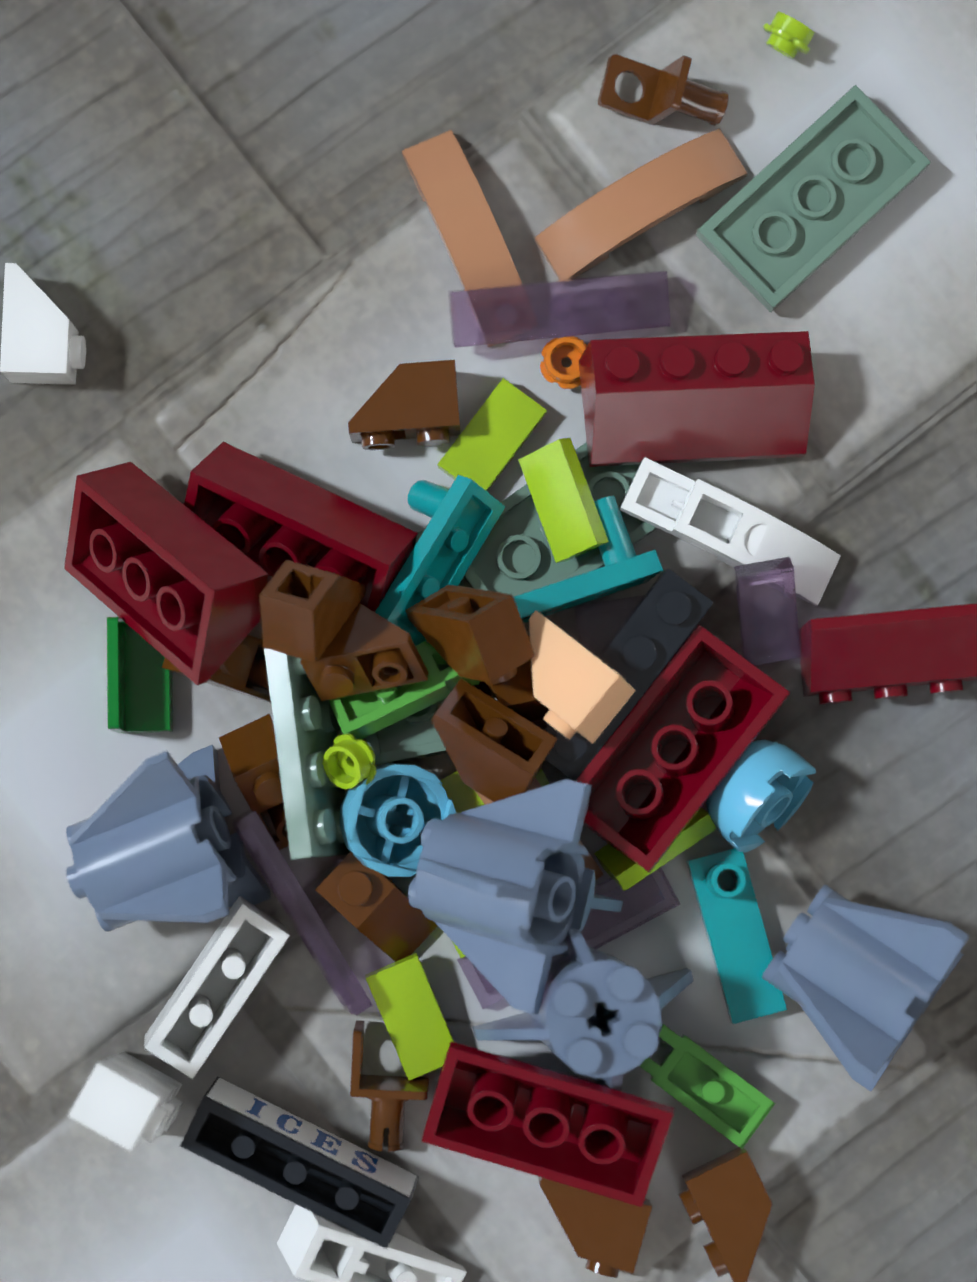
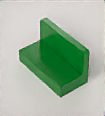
M107 617L108 729L116 733L173 732L172 671L162 668L165 657L120 617Z

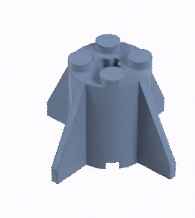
M213 744L191 753L178 765L168 751L146 759L90 818L66 828V836L72 849L74 865L66 869L69 886L78 899L88 898V901L95 910L97 920L105 932H110L135 921L208 923L229 915V907L234 905L239 896L253 905L271 899L270 889L245 857L240 832L231 835L229 833L224 817L232 815V812L220 791L218 751Z
M567 779L461 813L450 814L443 820L431 819L422 831L421 844L423 849L419 858L416 877L411 882L408 891V899L411 906L421 909L426 918L434 921L513 1008L530 1014H539L552 956L562 954L569 948L560 944L566 939L568 930L574 928L582 931L591 909L621 912L623 905L621 900L594 893L595 873L594 870L584 867V859L582 855H590L585 847L578 844L592 785Z
M824 885L807 910V913L812 915V917L803 912L798 915L783 938V941L788 944L786 947L788 953L786 954L780 950L768 965L762 978L800 1004L851 1078L872 1092L893 1057L912 1031L916 1021L925 1012L940 987L964 954L960 951L968 940L969 935L948 922L853 903L829 886Z
M570 928L566 939L561 942V945L568 946L569 948L562 954L552 956L539 1014L524 1012L473 1026L474 1035L478 1041L541 1040L576 1073L594 1077L597 1085L621 1091L624 1073L638 1067L644 1059L650 1057L656 1051L659 1043L658 1035L661 1029L660 1009L694 981L690 969L684 968L646 979L639 971L618 958L588 947L581 931ZM598 1003V1007L595 1011L594 1004Z

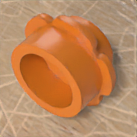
M575 336L550 340L542 350L544 360L540 363V370L543 377L549 383H558V386L562 389H573L580 386L579 359L587 347L586 343ZM562 359H571V366L564 367L561 364Z

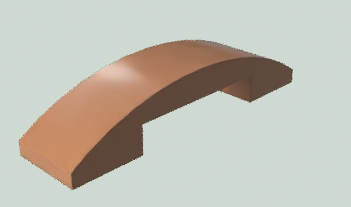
M719 128L666 152L615 181L543 230L535 237V242L561 284L564 285L608 259L610 252L694 202L698 200L700 203L705 202L747 177L748 173Z
M452 130L402 150V155L421 198L427 204L466 292L467 302L487 347L537 327L538 323L500 229Z

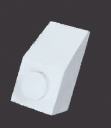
M5 263L0 372L10 383L76 385V369H84L86 362L85 337L78 336L77 329L68 317L16 263Z

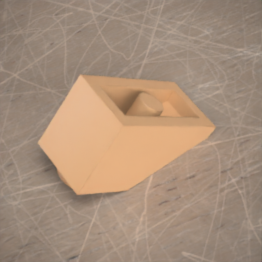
M536 610L529 618L530 643L535 654L531 658L533 694L537 700L550 709L543 719L570 740L578 732L593 744L636 690L619 674Z

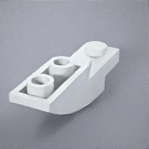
M646 457L643 458L620 506V511L718 556L717 560L815 606H818L841 555L755 506L700 479L694 481Z

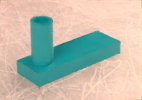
M461 475L456 477L450 489L427 480H419L410 488L408 493L410 508L432 519L375 611L378 615L408 632L415 646L425 642L426 639L409 621L405 610L447 585H459L506 507L472 479Z
M608 496L594 501L609 541L598 547L605 566L514 596L523 624L529 623V618L536 610L546 617L647 583L663 571L656 550L640 555L636 554L615 496Z
M733 848L686 861L731 1024L787 1010L783 992L762 978L768 965L773 960L744 852H739Z

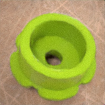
M777 11L771 24L764 23L763 29L770 33L766 44L782 55L794 59L798 51L804 54L810 51L808 44L815 32L789 15Z
M352 734L337 736L334 739V746L330 747L323 756V768L327 777L340 788H353L366 778L367 785L373 781L377 769L374 765L375 754L373 749L366 741L355 739V736Z

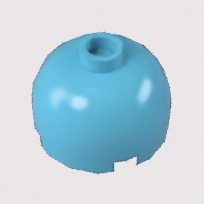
M768 740L753 741L707 799L706 807L708 814L718 832L735 849L744 853L751 851L766 842L758 835L773 822L774 827L779 830L802 805L814 784L806 775L816 774V769L801 755L783 744Z
M387 763L376 767V775L369 784L366 785V778L355 787L347 790L340 805L339 827L346 847L364 866L385 876L411 877L417 873L418 862L423 849L421 835L427 822L434 818L443 820L450 814H455L456 811L452 800L448 799L446 790L441 786L443 783L435 774L412 764Z

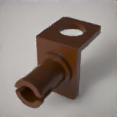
M613 54L607 62L598 97V105L651 125L678 111L716 126V124L720 123L726 112L729 96L725 91H718L687 80L692 58L685 55L660 70L621 55ZM631 73L640 80L642 95L637 102H626L618 96L615 82L620 74Z
M356 1020L353 1030L350 1097H363L371 1100L368 1147L372 1150L383 1151L385 1128H388V1152L403 1150L405 1145L403 1140L405 1101L427 1100L429 1078L417 1077L409 1081L405 1076L362 1074L365 1021Z

